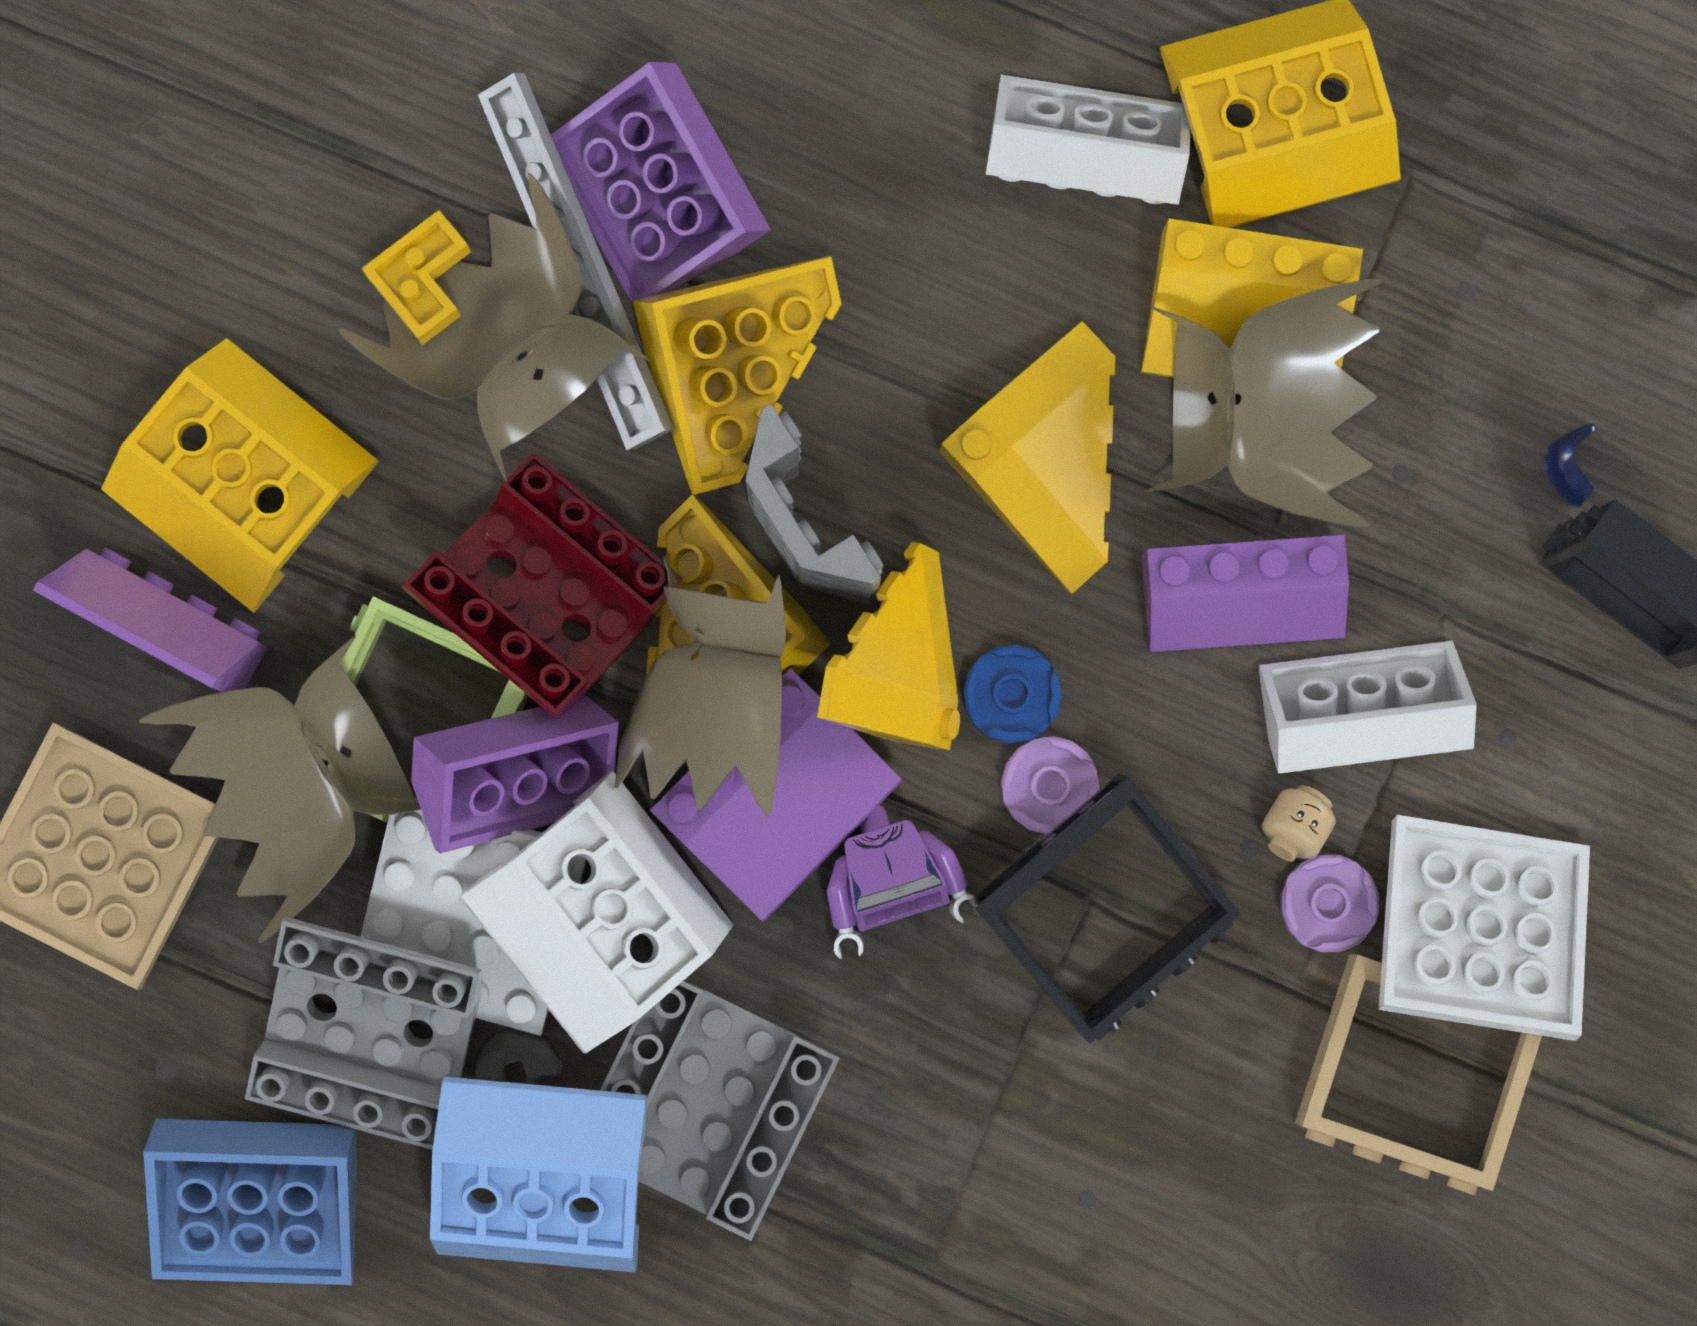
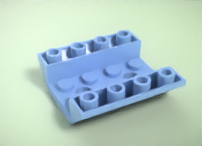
M444 1077L441 1086L432 1150L430 1241L437 1254L636 1273L639 1225L636 1224L639 1162L644 1142L647 1095ZM477 1188L488 1189L494 1193L496 1200L491 1203L479 1202L473 1198L471 1191ZM581 1197L589 1198L597 1204L598 1209L593 1212H582L574 1207L572 1201Z

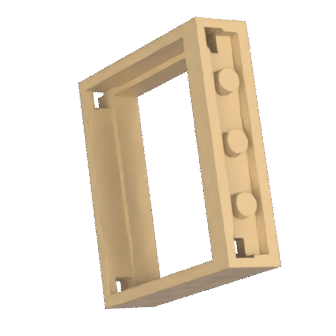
M1349 954L1295 1124L1308 1128L1305 1138L1333 1147L1337 1138L1355 1144L1352 1154L1381 1163L1383 1154L1402 1160L1399 1168L1401 1171L1425 1179L1429 1178L1431 1170L1450 1176L1447 1186L1472 1195L1476 1194L1478 1186L1493 1191L1542 1036L1520 1032V1038L1478 1170L1323 1118L1321 1115L1364 982L1366 980L1378 985L1381 982V962L1360 955Z

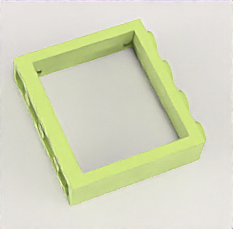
M372 597L369 606L363 604L358 616H354L350 630L355 632L357 636L339 660L340 665L356 686L386 621H389L498 671L456 634L376 597ZM509 680L491 719L521 712L529 696ZM371 815L388 823L389 815Z

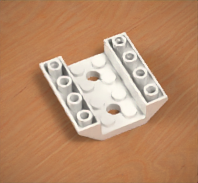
M613 770L605 774L573 801L575 806L512 859L506 863L497 864L459 896L583 1053H587L640 1019L708 960L733 927V923L625 785L621 783L618 789L614 787L616 774ZM575 855L585 857L591 866V875L583 884L573 882L568 876L567 866ZM638 934L647 936L653 945L652 956L645 963L637 962L630 953L631 941Z

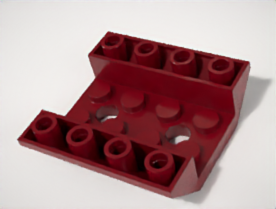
M532 452L507 478V481L501 484L496 501L443 555L435 551L402 585V589L544 710L556 718L577 703L642 634L666 603L667 598L663 587L669 586L665 563L538 455ZM495 558L505 559L512 565L514 573L507 578L495 577L489 572L487 563ZM672 569L676 581L680 585L683 578ZM570 621L579 622L586 627L588 638L580 642L571 641L563 634L562 625Z

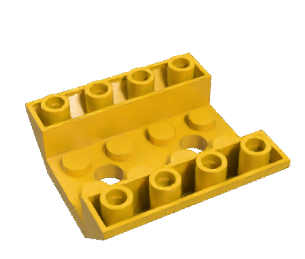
M1329 0L1160 47L1173 95L1178 93L1181 95L1205 178L1200 188L1211 225L1232 228L1401 180L1396 119L1369 29L1349 0ZM1328 78L1340 80L1346 88L1345 99L1339 102L1327 100L1321 93V82ZM1233 104L1245 105L1252 113V123L1244 128L1233 126L1226 117L1227 108Z
M226 338L182 371L122 443L101 490L255 613L284 578L285 574L280 571L283 565L340 496L344 495L349 499L378 464L379 460ZM192 425L203 426L207 433L205 445L196 451L185 450L181 442L183 432ZM278 487L284 495L282 507L277 512L271 514L263 513L258 506L259 494L265 488Z

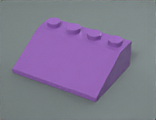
M648 62L551 134L590 230L632 305L634 300L672 291L736 255L771 230L676 63Z
M106 547L101 555L88 549L83 550L40 579L33 589L38 594L221 692L245 689L268 649L267 646L256 641L260 631L236 618L233 619L230 626L213 617L217 608L192 594L187 602H184L170 594L174 584L150 571H147L143 579L127 571L131 563L130 560Z
M792 669L782 677L778 773L774 802L769 817L766 816L756 803L737 767L732 770L702 810H697L690 771L650 810L762 922L903 781L852 728L817 717L820 696Z

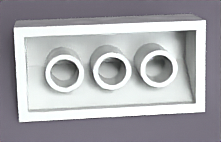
M1000 75L986 175L998 176L1000 179L1010 182L1024 180L1044 183L1055 189L1075 188L1094 191L1096 194L1105 197L1120 195L1139 198L1151 204L1171 203L1179 205L1190 155V126L1183 103Z
M1453 641L1259 665L1268 741L1278 774L1474 749L1477 704Z

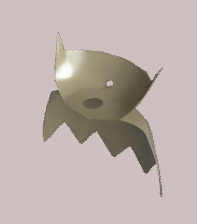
M528 173V181L536 214V228L491 213L488 215L492 267L459 261L437 278V285L456 306L461 317L424 345H421L386 301L383 302V308L390 336V348L344 328L338 329L340 334L366 357L420 390L447 400L477 394V412L481 428L505 481L507 479L500 451L518 442L560 413L604 372L620 351L625 350L651 362L647 356L606 326L589 318L571 315L582 290L581 275L561 221L548 196L531 173ZM527 353L526 357L518 360L520 354ZM536 368L543 370L542 378L538 380L533 379Z
M1368 279L1338 284L1310 291L1257 311L1246 319L1231 348L1216 334L1202 325L1150 306L1157 312L1177 321L1173 386L1172 479L1144 492L1196 484L1212 478L1227 466L1239 490L1253 499L1299 516L1351 527H1369L1370 524L1361 516L1339 504L1327 492L1373 468L1372 462L1344 444L1331 432L1375 401L1376 395L1344 372L1334 362L1380 332L1378 326L1346 312L1336 304L1381 284V280ZM1212 392L1217 401L1214 405L1208 399ZM1238 393L1240 394L1241 400L1240 403L1236 405L1235 395Z
M663 557L669 586H664L663 589L670 611L678 625L695 642L664 651L655 659L642 683L621 737L614 787L618 789L643 751L650 797L655 799L679 767L686 761L690 771L697 810H702L732 770L737 767L756 803L766 816L769 817L774 802L781 736L782 672L780 657L786 644V625L780 575L776 579L768 602L736 599L679 588L666 557ZM699 650V657L696 660H692L693 655Z
M357 635L348 640L313 671L302 685L295 705L271 688L255 687L209 694L179 702L149 713L139 719V723L183 724L196 727L170 769L171 774L225 780L221 794L205 827V835L260 843L236 894L239 897L280 895L287 896V898L259 937V943L269 939L280 930L284 917L294 919L320 893L346 861L355 845V817L353 811L370 815H395L421 810L419 803H416L407 779L379 723L339 663V660ZM342 746L350 749V758L340 752ZM322 759L327 760L329 762L328 768L324 764Z

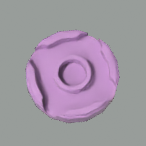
M1055 736L1034 739L1019 747L1005 764L1001 779L1003 802L1012 818L1027 830L1047 835L1100 790L1097 770L1089 754L1073 741Z
M1317 855L1314 858L1300 862L1287 875L1280 892V914L1287 931L1301 945L1318 952H1342L1359 945L1367 937L1366 935L1371 931L1373 925H1375L1379 915V893L1372 876L1357 862L1341 855Z

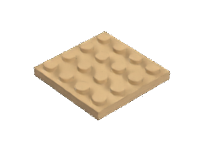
M52 723L0 823V921L136 990H141L219 840V837L206 836L204 833L216 803L57 723Z

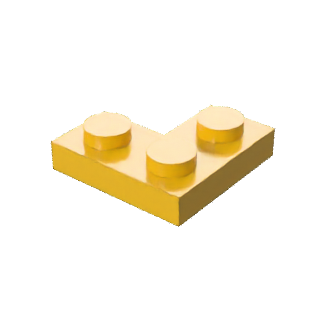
M438 210L361 269L421 345H424L461 317L456 306L434 280L471 253V250L465 240Z

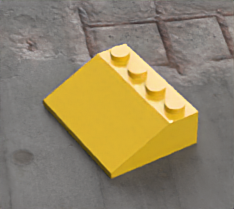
M1168 219L1161 236L1151 306L1202 325L1216 334L1231 348L1246 319L1257 311L1310 291L1359 281L1363 249ZM1357 294L1336 305L1346 312L1353 314ZM1152 308L1150 309L1141 373L1174 378L1177 321ZM1344 355L1334 362L1340 368L1342 367Z

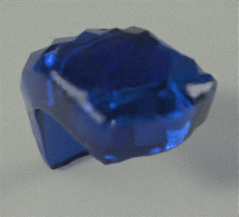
M1592 423L1584 424L1554 440L1548 446L1547 454L1544 457L1546 473L1551 483L1556 487L1562 499L1567 501L1568 505L1574 507H1581L1594 490V486L1588 481L1574 456L1576 447L1596 429V426Z

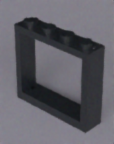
M1616 499L1601 507L1595 504L1587 513L1582 511L1575 519L1570 517L1563 525L1559 523L1547 536L1548 539L1542 545L1547 552L1538 562L1541 566L1677 669L1697 664L1696 559Z
M1120 773L968 901L1079 1035L1088 1043H1091L1096 1038L1100 1040L1109 1031L1114 1033L1122 1023L1119 1019L1133 1006L1138 1009L1153 1000L1159 993L1157 986L1171 974L1178 976L1188 970L1197 960L1195 953L1209 941L1211 944H1215L1225 938L1226 935L1224 933L1234 925L1232 921L1241 915L1235 905L1132 780ZM1127 806L1209 907L1083 1014L1000 913Z

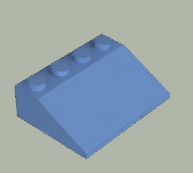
M179 1119L155 1120L143 1151L152 1279L352 1285L358 1170L356 1129L338 1124Z

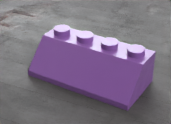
M1345 535L1147 549L1141 555L1149 653L1345 638L1349 592Z
M583 696L577 703L556 718L542 707L414 737L411 782L434 849L441 854L512 834V831H527L555 823L575 806L573 803L575 799L609 771H614L619 722L587 696Z

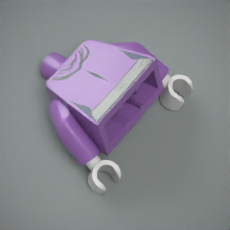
M879 805L859 825L862 834L844 841L846 854L836 860L827 888L832 924L834 928L839 930L834 942V952L840 959H842L840 942L846 938H852L857 942L859 956L863 952V937L858 931L853 929V926L856 924L859 931L862 932L949 904V911L953 918L964 923L963 918L959 914L958 907L962 901L970 900L974 897L965 889L968 886L967 879L954 851L929 831L917 832L911 820H904L890 825L885 808ZM948 895H952V896H953V897L951 898L950 902H949V897H948Z

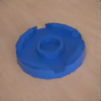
M1019 645L996 647L981 656L968 672L963 690L965 710L974 726L990 739L1005 743L1029 741L1044 732L1057 716L1062 698L1059 676L1049 661L1036 650Z

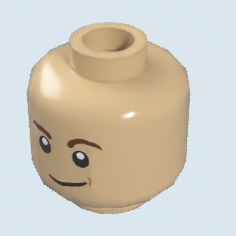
M1304 785L1298 786L1297 789L1290 788L1280 792L1262 823L1264 835L1270 841L1269 849L1276 856L1291 862L1296 857L1301 859L1316 857L1336 824L1334 813L1331 810V801L1316 789Z

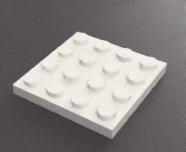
M421 810L389 815L360 937L481 969V997L476 1018L541 1036L547 1020L548 1008L459 896L497 864L506 863L542 832L535 830L512 831V834L440 854L434 849ZM580 855L572 857L567 866L568 876L573 882L578 884L582 882L587 859Z
M1396 815L1392 820L1379 1010L1576 1041L1582 1035L1590 846Z

